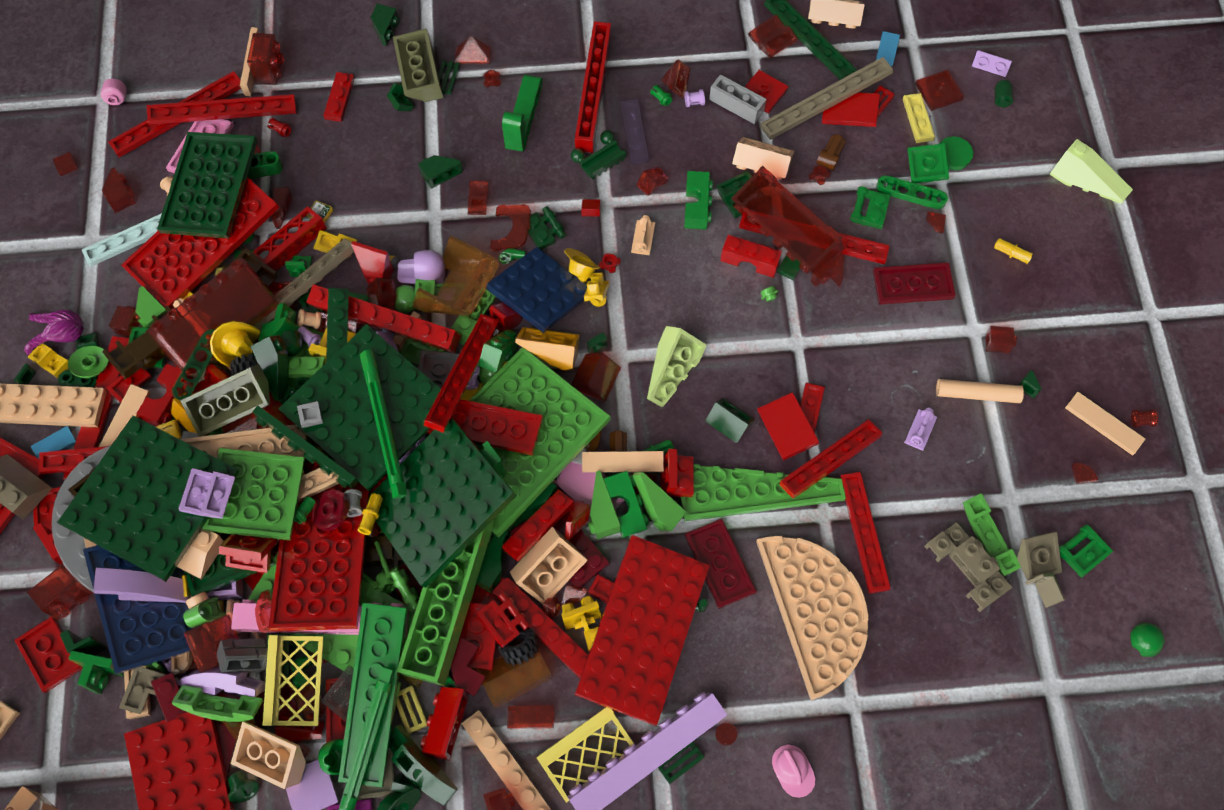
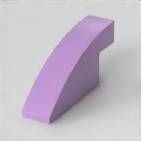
M96 568L94 594H118L119 600L186 603L188 597H184L183 579L170 576L167 582L148 572Z

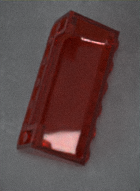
M763 165L731 198L735 203L733 207L741 214L744 211L748 215L746 219L753 225L757 223L761 227L759 231L766 237L770 235L774 239L772 243L779 249L783 247L787 251L786 256L793 262L797 260L800 263V269L806 274L808 272L813 274L848 246L844 238L837 231L820 220L781 185L777 178Z
M240 258L232 262L226 270L218 273L209 283L202 285L192 296L185 298L183 303L171 309L162 319L154 322L146 331L170 362L182 371L204 331L216 330L220 325L232 321L255 326L273 312L279 302L250 265ZM212 334L206 335V338L208 339L206 345H204L203 343H201L200 347H205L210 352L211 347L208 346L210 344ZM203 350L197 351L195 355L196 359L200 362L205 361L207 358V354ZM189 368L186 370V375L194 374L197 371L194 368Z

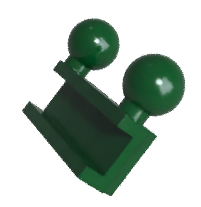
M609 130L603 131L600 135L601 142L606 146L589 157L585 158L584 151L579 148L571 152L572 161L580 163V167L593 180L596 175L600 176L603 171L606 172L609 167L611 169L614 164L618 165L620 160L623 162L626 157V151H622L618 147L617 141L614 140V134Z

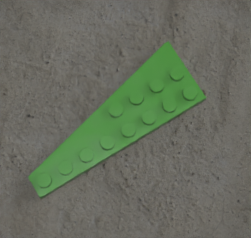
M694 464V495L692 498L680 497L682 508L686 511L683 516L684 522L838 502L844 501L846 497L842 479L824 477L793 499L780 486V481L788 476L783 473H764V471L725 469L719 466L705 467L700 466V464Z

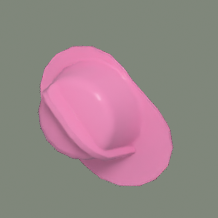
M784 745L778 748L773 755L772 765L781 786L792 797L800 798L807 796L815 786V775L806 755L800 748L794 745Z

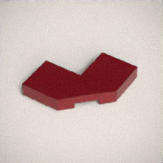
M460 637L451 664L453 678L458 688L464 689L465 692L475 697L486 679L485 676L468 667L479 648Z

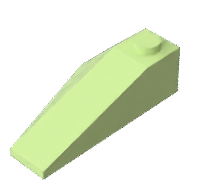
M1078 139L1069 147L1050 173L1051 176L1065 185H1075L1083 188V191L1088 192L1090 190L1099 193L1101 197L1123 203L1133 190L1092 148Z
M666 326L658 343L647 399L660 407H664L676 392L679 383L685 380L691 368L696 367L700 362L707 345L681 328Z

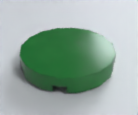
M953 136L947 137L939 143H945L948 169L962 170L970 164L973 158V149L966 140Z

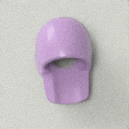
M433 250L415 252L414 259L401 260L398 263V281L400 283L415 284L416 279L435 280V284H441L445 278L444 260L438 252Z

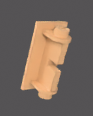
M647 215L637 220L631 253L650 255L655 222H651L650 217Z

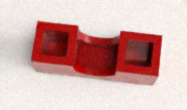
M727 235L720 261L737 267L742 261L749 262L756 267V273L774 278L782 251Z
M166 363L157 378L162 388L166 389V393L160 399L145 398L136 413L141 420L153 426H159L171 421L172 403L175 398L172 395V387L182 369ZM186 371V376H187V378H188V379H192L191 376H190V375L188 374V372ZM182 378L180 382H184L182 388L177 387L178 396L186 392L185 387L187 384L191 387L192 383Z

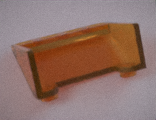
M450 236L442 258L445 268L451 269V272L436 296L418 288L412 307L429 313L469 316L474 312L487 289V283L492 280L499 263L493 256Z

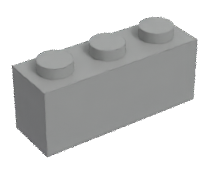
M720 74L711 86L709 100L755 124L764 113L765 98Z

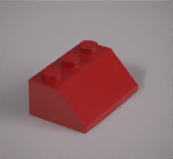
M441 687L440 693H436L433 705L436 707L434 713L429 715L427 721L429 730L427 735L423 736L420 745L424 755L446 761L451 760L469 698L464 689Z

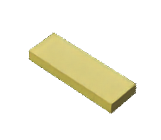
M921 93L904 95L903 103L916 143L934 141L935 135Z

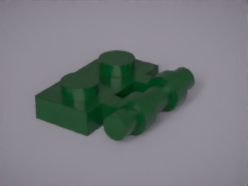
M548 206L542 209L545 214L540 217L538 212H535L521 219V224L535 246L540 250L555 244L554 236L558 235L560 239L566 237L563 225L557 221L556 214ZM550 222L552 228L548 229L545 224Z

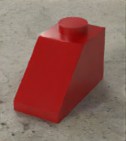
M504 302L494 304L489 308L491 317L499 320L497 329L500 332L513 330L522 321L521 316Z

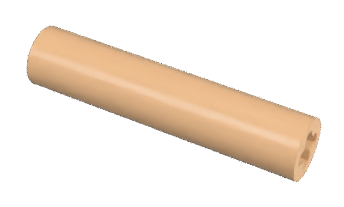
M938 379L936 385V395L940 397L1021 403L1024 394L1023 386L948 379Z

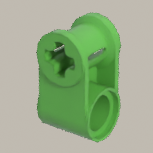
M218 596L201 602L185 611L183 618L186 625L195 628L207 623L211 624L226 617L218 603Z

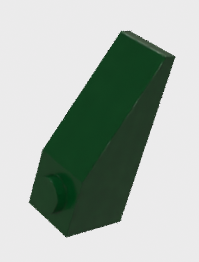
M280 335L269 336L252 345L251 349L268 380L269 389L274 401L283 399L288 389V352L286 344Z

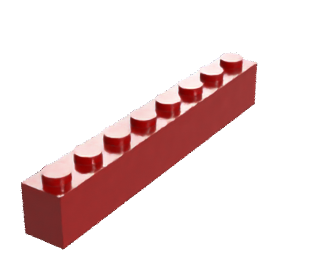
M595 21L593 22L575 133V149L579 148L588 153H593L611 41V23Z
M313 284L306 303L314 308L328 312V289ZM348 296V319L455 354L461 338L457 331Z

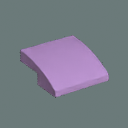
M192 468L179 511L223 519L235 477L215 471L209 473Z
M318 760L306 764L301 782L286 789L292 810H321L339 802L331 775L322 771Z

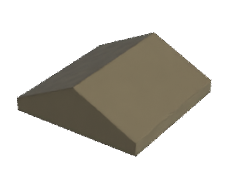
M1057 532L1045 533L1021 540L1017 560L1028 581L1041 574L1054 573L1055 575L1062 573Z

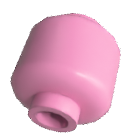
M113 78L104 81L101 89L102 99L110 105H120L124 102L127 93L125 84Z

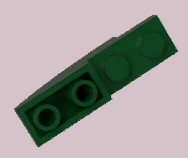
M402 725L395 726L391 732L389 748L394 753L391 760L415 786L435 801L446 805L458 790L433 756L426 757Z

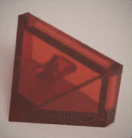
M471 36L456 47L455 64L456 62L460 64H490L491 48Z
M678 59L666 72L661 81L679 97L684 98L690 68Z

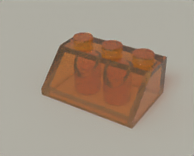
M540 652L534 653L535 657H529L528 662L524 660L520 665L518 662L516 665L507 664L502 656L494 660L493 671L476 670V672L486 677L483 686L494 709L552 679L551 672Z

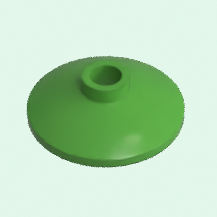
M87 346L76 350L68 360L70 372L80 378H90L102 373L109 363V360L102 353L104 349L98 346Z

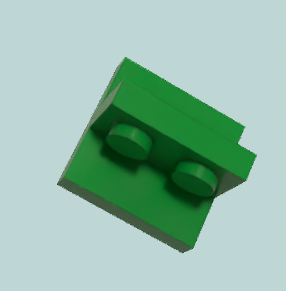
M75 651L70 653L69 660L83 667L77 685L93 693L102 694L103 689L108 684V674H115L112 659ZM124 672L115 675L124 676Z

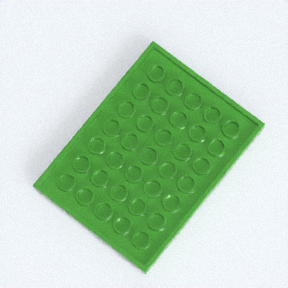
M523 347L469 400L543 415V422L533 456L493 448L502 460L506 475H503V479L517 496L494 519L492 532L497 537H500L611 420V417ZM475 444L480 451L484 449L483 445Z

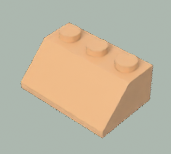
M811 0L808 19H812V23L821 24L822 21L829 22L828 25L839 26V23L846 24L848 28H856V26L861 25L864 3L854 0Z
M742 137L737 144L732 164H735L737 168L747 170V168L753 169L754 173L764 175V173L771 174L772 178L781 180L786 178L795 151Z
M551 527L510 571V574L516 584L545 606L586 563L587 559L568 540H565L561 533Z
M201 529L177 567L202 580L219 554V546L224 542L223 539L212 531Z
M243 721L231 764L283 789H287L301 782L306 761L299 745Z

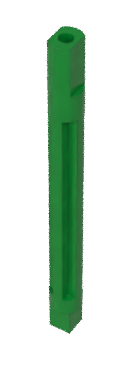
M368 349L360 354V359L369 391L393 499L403 498L407 495L406 486L399 463L374 351Z
M386 666L381 669L338 810H355L392 686L391 682L395 669Z

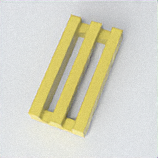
M409 686L400 690L396 705L405 729L410 735L415 731L426 728L427 720L414 687ZM408 692L411 693V696L419 713L420 719L422 721V723L418 724L411 703L407 696ZM401 695L404 698L414 724L411 728L399 699Z

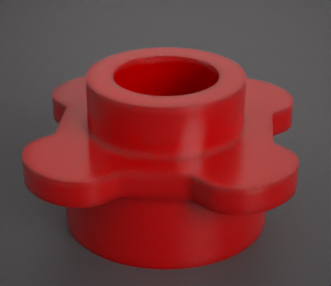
M606 253L602 258V262H599L600 269L608 270L609 273H615L616 267L621 263V260L614 254Z

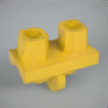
M592 273L591 281H588L587 290L584 295V300H590L596 307H601L606 303V293L610 287L609 280L604 281L603 273Z
M591 596L582 598V606L574 609L572 603L563 605L561 616L565 629L568 630L575 627L576 630L583 627L584 631L588 632V625L595 623V619L601 618L598 602H594Z

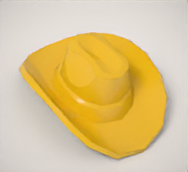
M232 321L222 324L212 334L210 340L211 352L220 363L230 367L231 361L235 360L236 357L241 358V355L248 356V354H252L251 346L260 335V330L243 322Z

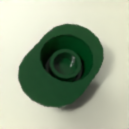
M413 788L404 794L390 793L380 802L377 810H412L421 797V791Z

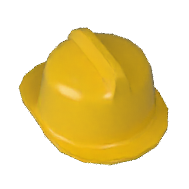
M572 248L564 250L570 259L569 272L578 277L580 282H586L588 278H591L592 273L596 269H600L584 253Z

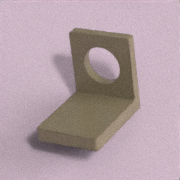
M1054 573L1041 574L1025 582L1026 585H1036L1046 608L1065 600Z

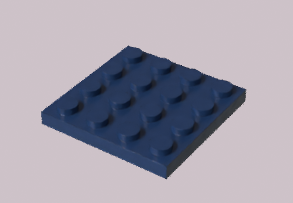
M536 247L488 282L486 289L541 332L545 333L584 301L587 284L580 282L578 277L571 274L566 268Z

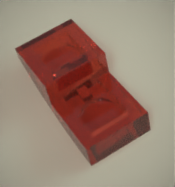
M469 181L468 215H486L488 181Z
M508 706L507 729L554 728V706Z

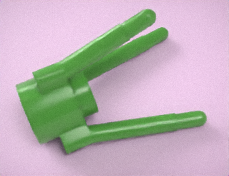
M376 541L375 546L383 566L382 573L377 575L374 582L363 572V579L372 585L375 591L379 589L381 593L389 594L396 587L389 573L390 570L380 544Z

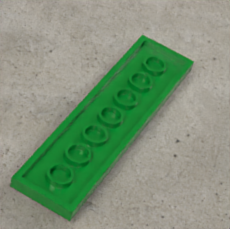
M363 603L338 782L347 783L377 679H379L382 667L386 666L395 669L362 783V785L381 788L384 786L399 673L396 671L402 654L408 608L373 603Z

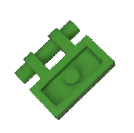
M396 566L389 573L393 578L395 587L399 589L403 596L402 599L405 605H408L409 609L413 611L417 608V599L420 598L414 587L410 588L407 582L410 579L405 569L400 570L399 566Z

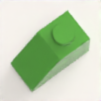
M141 286L136 306V314L140 318L138 322L143 328H152L156 325L152 316L155 315L159 318L167 311Z

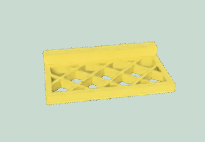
M269 635L263 726H318L324 637ZM284 641H293L298 646L290 656L283 650ZM297 641H305V642L300 645ZM309 641H318V651L310 656L303 647ZM301 649L309 659L298 667L291 658ZM289 660L297 670L287 678L282 673V666ZM312 661L317 667V672L309 679L301 669ZM298 672L307 680L299 689L289 681ZM281 676H282L283 679L285 680L282 684H281ZM315 677H316V685L312 682V680H313ZM286 683L295 690V693L287 700L280 695V689ZM310 683L315 688V695L308 701L300 691ZM298 694L306 704L296 712L288 702ZM280 699H281L282 702H283V704L279 707ZM315 699V705L313 707L311 702ZM286 705L294 715L288 721H278L279 711ZM309 706L314 711V721H304L299 713ZM295 717H297L300 721H292V720H293Z
M605 707L536 757L566 803L569 800L562 789L564 779L574 780L576 785L579 782L586 783L589 780L580 779L582 766L593 767L594 772L597 771V768L605 769L606 767L598 766L600 753L611 754L612 758L615 755L622 756L624 754L616 753L617 741H626L629 746L634 744L610 708ZM611 720L617 727L615 736L603 734L605 724ZM601 728L600 734L594 733L595 731ZM619 731L624 738L618 737ZM590 735L600 736L598 749L585 747L587 737ZM602 737L615 739L613 752L600 750ZM583 741L582 747L576 746L577 744ZM572 748L582 749L580 763L567 760L569 750ZM585 750L597 752L595 765L582 763ZM565 754L564 760L558 759L559 757ZM554 761L564 762L562 776L552 774L548 765ZM567 763L579 765L577 778L564 776ZM555 777L561 778L560 784L558 783Z

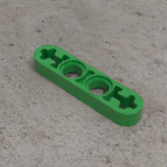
M881 176L876 185L879 193L888 194L891 197L934 209H943L948 201L947 194L941 190L891 176ZM905 187L908 192L901 193L898 188ZM923 192L926 197L919 198L916 193Z

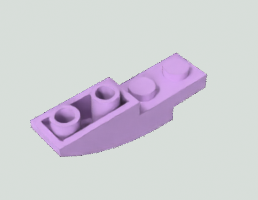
M219 665L197 669L177 680L179 686L185 685L202 688L204 694L216 695L224 689L228 693H238L251 697H256L264 692L266 682L247 677L248 671L221 672Z

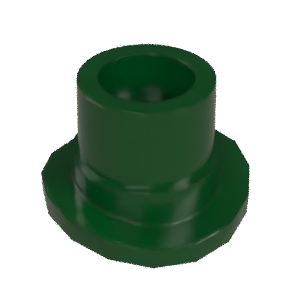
M244 771L236 772L228 778L227 782L231 789L228 795L230 802H246L258 793L259 785L257 781L249 779Z

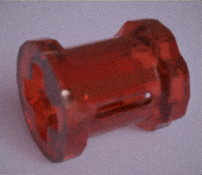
M1150 409L1147 412L1133 410L1131 413L1132 426L1149 425L1150 427H1156L1158 423L1156 410Z

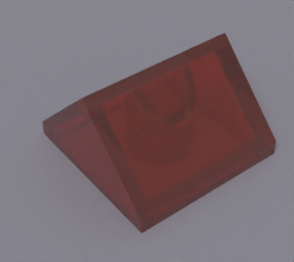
M603 352L585 354L571 386L579 392L606 402L621 367Z

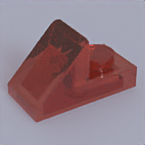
M841 252L816 270L812 275L811 283L816 287L821 283L825 284L831 278L840 287L843 280L844 254Z

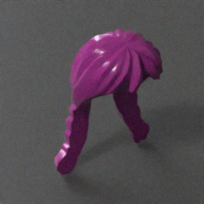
M58 310L40 314L31 312L28 314L30 321L47 323L48 325L43 333L38 334L27 343L24 351L30 355L35 347L46 341L73 342L82 335L84 322L77 313L71 310Z

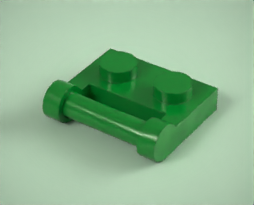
M863 186L858 187L856 193L858 196L854 212L850 216V221L882 230L890 195L871 191ZM865 198L870 199L866 217L861 215Z
M1088 525L1081 527L1080 532L1064 545H1059L1060 558H1063L1081 578L1113 552ZM1088 538L1091 542L1073 556L1069 552L1082 540Z

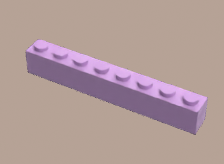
M709 692L698 694L694 698V703L690 706L686 704L676 711L678 715L672 719L669 717L659 724L660 728L655 732L651 730L641 737L642 741L636 746L635 744L628 746L623 751L625 754L620 758L614 757L605 764L607 767L601 772L597 770L589 775V781L585 784L574 786L569 791L570 795L567 796L574 809L602 810L726 717V712L714 694Z

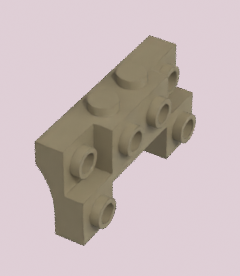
M957 522L924 546L927 550L931 548L936 554L937 558L935 560L937 562H940L949 555L975 586L966 597L968 599L973 598L979 606L977 609L979 612L1012 588L1000 574V567L996 559L989 556L984 550L983 544L973 536L969 537Z

